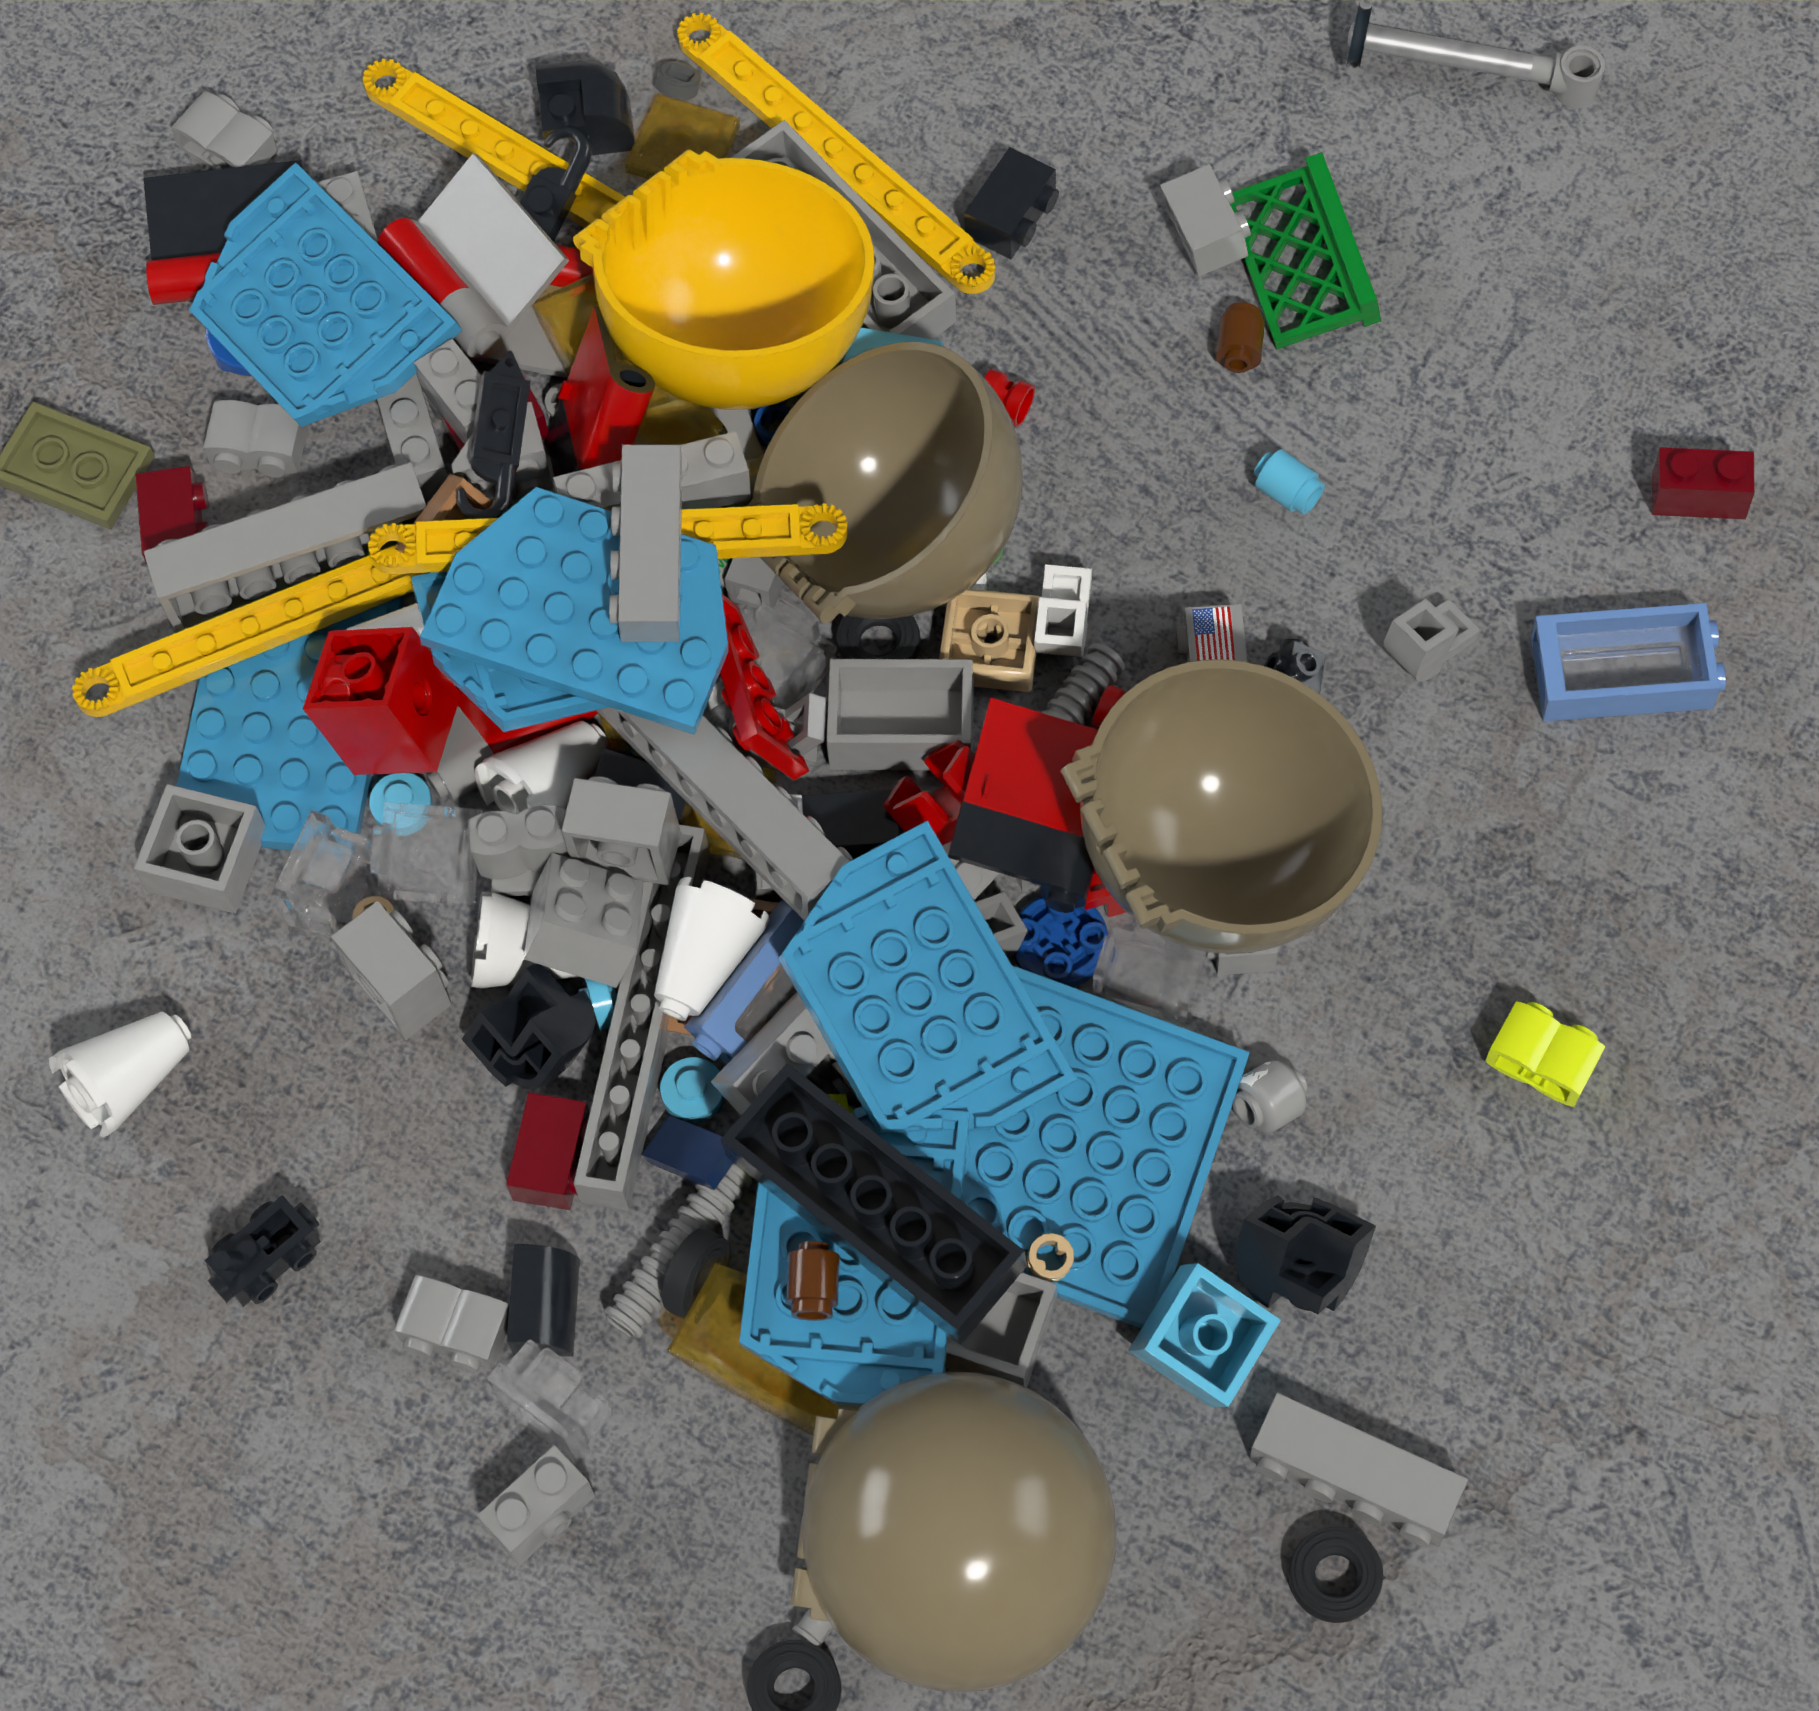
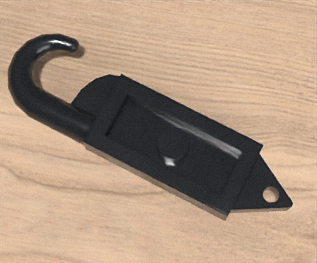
M572 126L555 129L544 141L545 148H551L556 141L564 138L571 139L575 143L576 151L567 170L547 167L540 170L536 175L533 174L520 201L524 209L553 242L577 197L575 192L590 164L592 156L590 139L585 132Z
M511 350L505 354L490 372L484 371L481 377L469 463L477 476L487 482L496 484L493 505L485 510L476 509L470 505L465 489L460 488L457 490V504L460 511L468 519L499 518L512 505L516 472L520 462L530 381L524 380Z

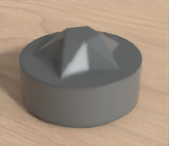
M669 61L660 65L655 85L661 93L670 98L689 100L697 95L701 76L694 67L686 63Z

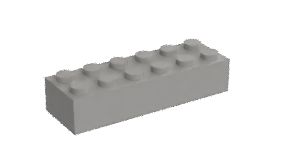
M785 120L731 157L763 160L807 173L839 192L860 214L868 228L874 248V280L871 300L861 328L934 339L957 322L955 292Z
M412 462L403 465H390L374 475L359 480H345L332 489L314 495H300L292 499L290 503L269 510H255L245 518L224 525H210L200 533L179 540H165L155 548L143 552L157 598L177 633L368 556V541L370 540V535L375 533V529L378 527L382 528L384 524H387V526L392 525V523L404 525L403 522L419 516L426 507L427 502ZM399 541L385 543L380 551L398 544Z

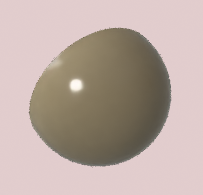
M900 342L871 349L851 358L826 374L789 411L766 449L757 473L753 499L746 506L798 504L801 507L816 504L822 506V503L827 504V506L832 504L837 510L840 508L842 514L846 516L847 539L844 545L837 551L829 554L760 558L823 623L831 622L839 613L844 617L848 615L866 619H895L933 610L953 600L975 584L992 566L1007 543L1018 515L1022 497V454L1012 419L998 394L984 377L960 355L945 347L924 342ZM819 521L812 525L811 532H814V536L816 534L819 535V538H822V536L827 538L828 535L832 536V533H836L837 528L828 521Z
M1220 659L1187 662L1166 668L1147 677L1126 692L1111 708L1101 723L1092 745L1077 750L1072 758L1073 762L1064 766L1060 771L1075 801L1080 802L1081 827L1086 848L1096 873L1110 895L1124 911L1138 922L1141 929L1147 928L1166 940L1186 948L1209 953L1240 954L1268 950L1300 938L1324 923L1346 902L1362 881L1375 856L1381 835L1382 797L1379 781L1367 749L1353 727L1329 701L1307 685L1277 670L1243 661Z
M945 1372L920 1376L899 1383L879 1393L858 1409L838 1407L837 1417L816 1415L811 1452L822 1454L819 1463L810 1462L804 1500L805 1506L797 1557L805 1559L806 1567H795L791 1605L810 1608V1619L829 1621L836 1632L859 1656L880 1671L897 1680L917 1687L945 1692L984 1691L1006 1686L1024 1679L1054 1661L1082 1634L1094 1617L1105 1595L1112 1574L1117 1536L1115 1508L1105 1472L1095 1451L1076 1425L1054 1404L1036 1392L1000 1377L972 1372Z

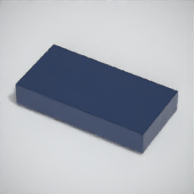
M670 1115L641 1154L651 1165L712 1190L716 1189L734 1163L726 1156L720 1141L723 1136Z

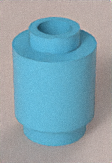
M1283 449L1278 450L1274 454L1271 452L1266 453L1254 470V475L1257 476L1256 488L1290 512L1297 510L1303 515L1307 514L1318 502L1325 489V484L1318 480V473Z

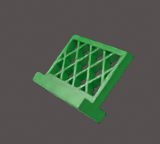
M1322 152L1306 157L1307 166L1232 192L1234 203L1230 205L1234 213L1237 212L1236 206L1250 201L1265 205L1256 222L1246 219L1251 236L1245 238L1248 256L1244 260L1276 349L1361 320L1364 327L1381 322L1377 297ZM1303 183L1306 194L1298 207L1279 200L1284 189ZM1309 205H1311L1313 213L1307 211ZM1273 209L1293 216L1284 232L1264 225ZM1301 219L1319 226V231L1312 244L1292 236ZM1259 234L1278 241L1269 259L1251 251V247ZM1323 241L1325 242L1327 249L1320 247ZM1287 245L1306 252L1297 270L1278 262ZM1315 256L1330 261L1333 264L1326 280L1306 273ZM1257 265L1264 267L1261 273H1259ZM1272 271L1292 278L1283 295L1266 290L1264 287ZM1337 278L1339 280L1340 286L1334 284ZM1300 282L1320 289L1311 307L1291 299ZM1328 293L1346 299L1349 307L1348 310L1334 315L1319 310ZM1270 302L1277 304L1274 311ZM1285 308L1305 315L1299 327L1280 332L1277 322Z

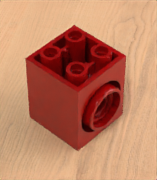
M413 627L336 630L328 632L303 710L353 775L437 772L461 693L453 682L434 665L430 650L421 644L420 636Z

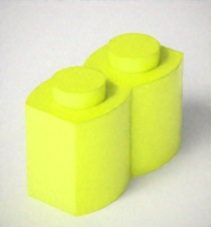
M1516 1001L1492 1044L1485 1062L1510 1078L1530 1084L1547 1097L1562 1104L1575 1107L1601 1058L1605 1046L1598 1041V1037L1594 1032L1584 1026L1572 1025L1570 1027L1560 1024L1553 1018L1552 1012L1543 1005L1535 1002L1525 1004Z

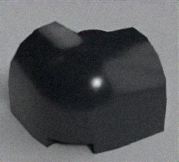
M582 60L536 66V80L544 140L555 129L572 126L577 127L589 136L593 156L636 151L630 99L624 83L616 72L601 62Z
M535 963L524 970L506 998L478 1013L462 1040L487 1070L505 1087L513 1083L525 1089L535 1091L553 1081L574 1062L593 1034L596 1023L594 1008L584 990L570 997L543 965Z
M1279 1195L1266 1200L1244 1219L1240 1231L1235 1257L1240 1281L1250 1295L1266 1308H1269L1282 1296L1288 1299L1295 1307L1312 1311L1317 1315L1325 1308L1335 1311L1348 1294L1362 1268L1376 1225L1313 1197L1311 1205L1295 1202L1284 1203L1285 1200Z

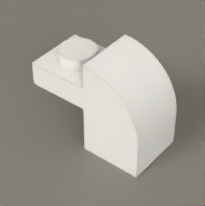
M1045 564L1042 597H1039L1034 640L1036 653L1074 657L1083 656L1088 625L1087 617L1092 569Z

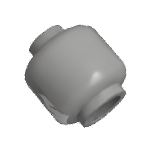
M1267 1061L1241 1077L1232 1104L1233 1109L1244 1126L1249 1129H1256L1262 1133H1273L1305 1112L1307 1083L1297 1069L1290 1068L1281 1061Z

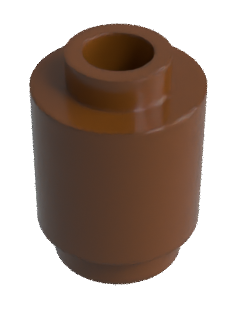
M1246 302L1233 303L1226 308L1225 313L1220 317L1216 359L1231 372L1244 373L1257 367L1261 362L1265 321L1258 307Z
M817 1241L802 1242L799 1244V1250L791 1251L788 1254L786 1303L791 1306V1316L796 1319L808 1321L831 1319L833 1317V1307L838 1305L840 1255L830 1251V1245Z

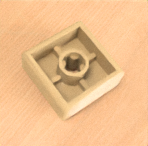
M976 589L966 590L953 600L947 602L939 659H972L974 687L1030 692L1033 686L1037 656L1034 640L1040 596ZM988 636H996L997 638L995 643H984L987 641Z

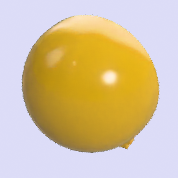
M687 150L664 168V172L659 171L635 189L633 195H627L602 215V220L596 219L573 237L575 246L580 250L581 260L593 268L595 291L600 312L609 334L623 356L633 366L639 367L650 374L655 381V385L681 400L703 407L724 410L755 409L777 404L807 390L828 374L847 353L863 325L871 300L874 280V248L868 228L860 214L839 192L821 180L797 169L763 160L745 158L718 159L707 151L698 155L691 150Z

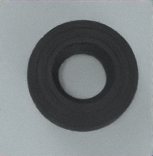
M846 615L840 621L836 634L837 650L840 659H917L921 645L919 626L913 616L895 619H866ZM884 626L895 633L897 641L890 652L883 655H873L866 652L860 644L863 633L871 627Z
M697 1229L690 1233L681 1243L670 1262L663 1283L662 1303L667 1311L682 1319L695 1320L702 1316L711 1306L722 1287L730 1261V1245L724 1237L710 1230Z
M1327 1527L1309 1534L1296 1547L1289 1566V1584L1298 1604L1311 1616L1331 1623L1348 1622L1364 1615L1376 1602L1383 1584V1566L1378 1552L1364 1536L1344 1527ZM1338 1555L1348 1559L1353 1564L1356 1571V1582L1349 1591L1343 1594H1331L1320 1587L1316 1580L1315 1570L1318 1563L1325 1557Z
M786 1640L767 1648L755 1660L747 1679V1697L752 1711H836L841 1699V1679L833 1659L819 1646L803 1640ZM792 1668L802 1669L809 1673L815 1684L811 1700L799 1708L783 1706L774 1695L776 1679L782 1672Z

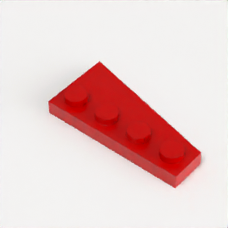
M722 594L729 651L720 671L724 683L721 693L735 719L736 725L733 726L734 736L743 749L754 751L788 777L796 780L809 772V768L803 756H796L790 750L787 741L793 738L794 734L788 720L780 718L777 710L769 701L776 696V692L770 679L753 662L760 656L738 605Z

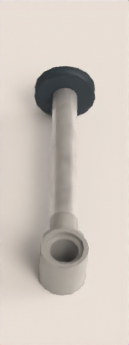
M1360 2L1356 20L1351 25L1348 34L1350 50L1347 65L1350 62H1356L1360 68L1363 50L1548 84L1550 85L1549 92H1554L1560 102L1572 108L1588 106L1595 100L1605 70V60L1596 49L1588 46H1575L1569 48L1565 53L1557 52L1556 58H1549L1369 24L1372 7L1363 9L1360 6Z

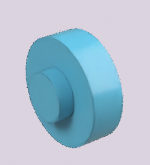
M396 773L385 776L374 786L369 799L370 810L376 824L386 833L395 836H407L418 832L425 827L433 814L434 804L427 784L420 777L411 773Z
M585 978L587 987L578 990L579 992L584 990L591 1001L600 1031L610 1029L617 999L615 987Z
M697 1057L684 1058L672 1064L664 1073L660 1084V1093L667 1112L672 1117L690 1124L702 1123L714 1117L722 1108L725 1097L711 1083L720 1072L718 1068L708 1060Z

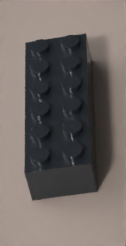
M788 1063L785 1064L720 1139L726 1156L960 1345H962L1027 1267L1025 1251Z

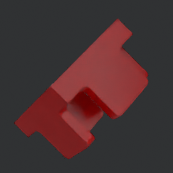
M955 740L929 753L924 762L944 786L935 790L930 795L927 791H921L909 776H906L897 782L883 804L884 809L904 832L928 821L942 846L951 842L975 753L960 740Z

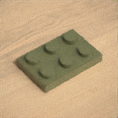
M32 402L0 454V486L112 530L136 489L135 474L145 473L155 456L149 446Z

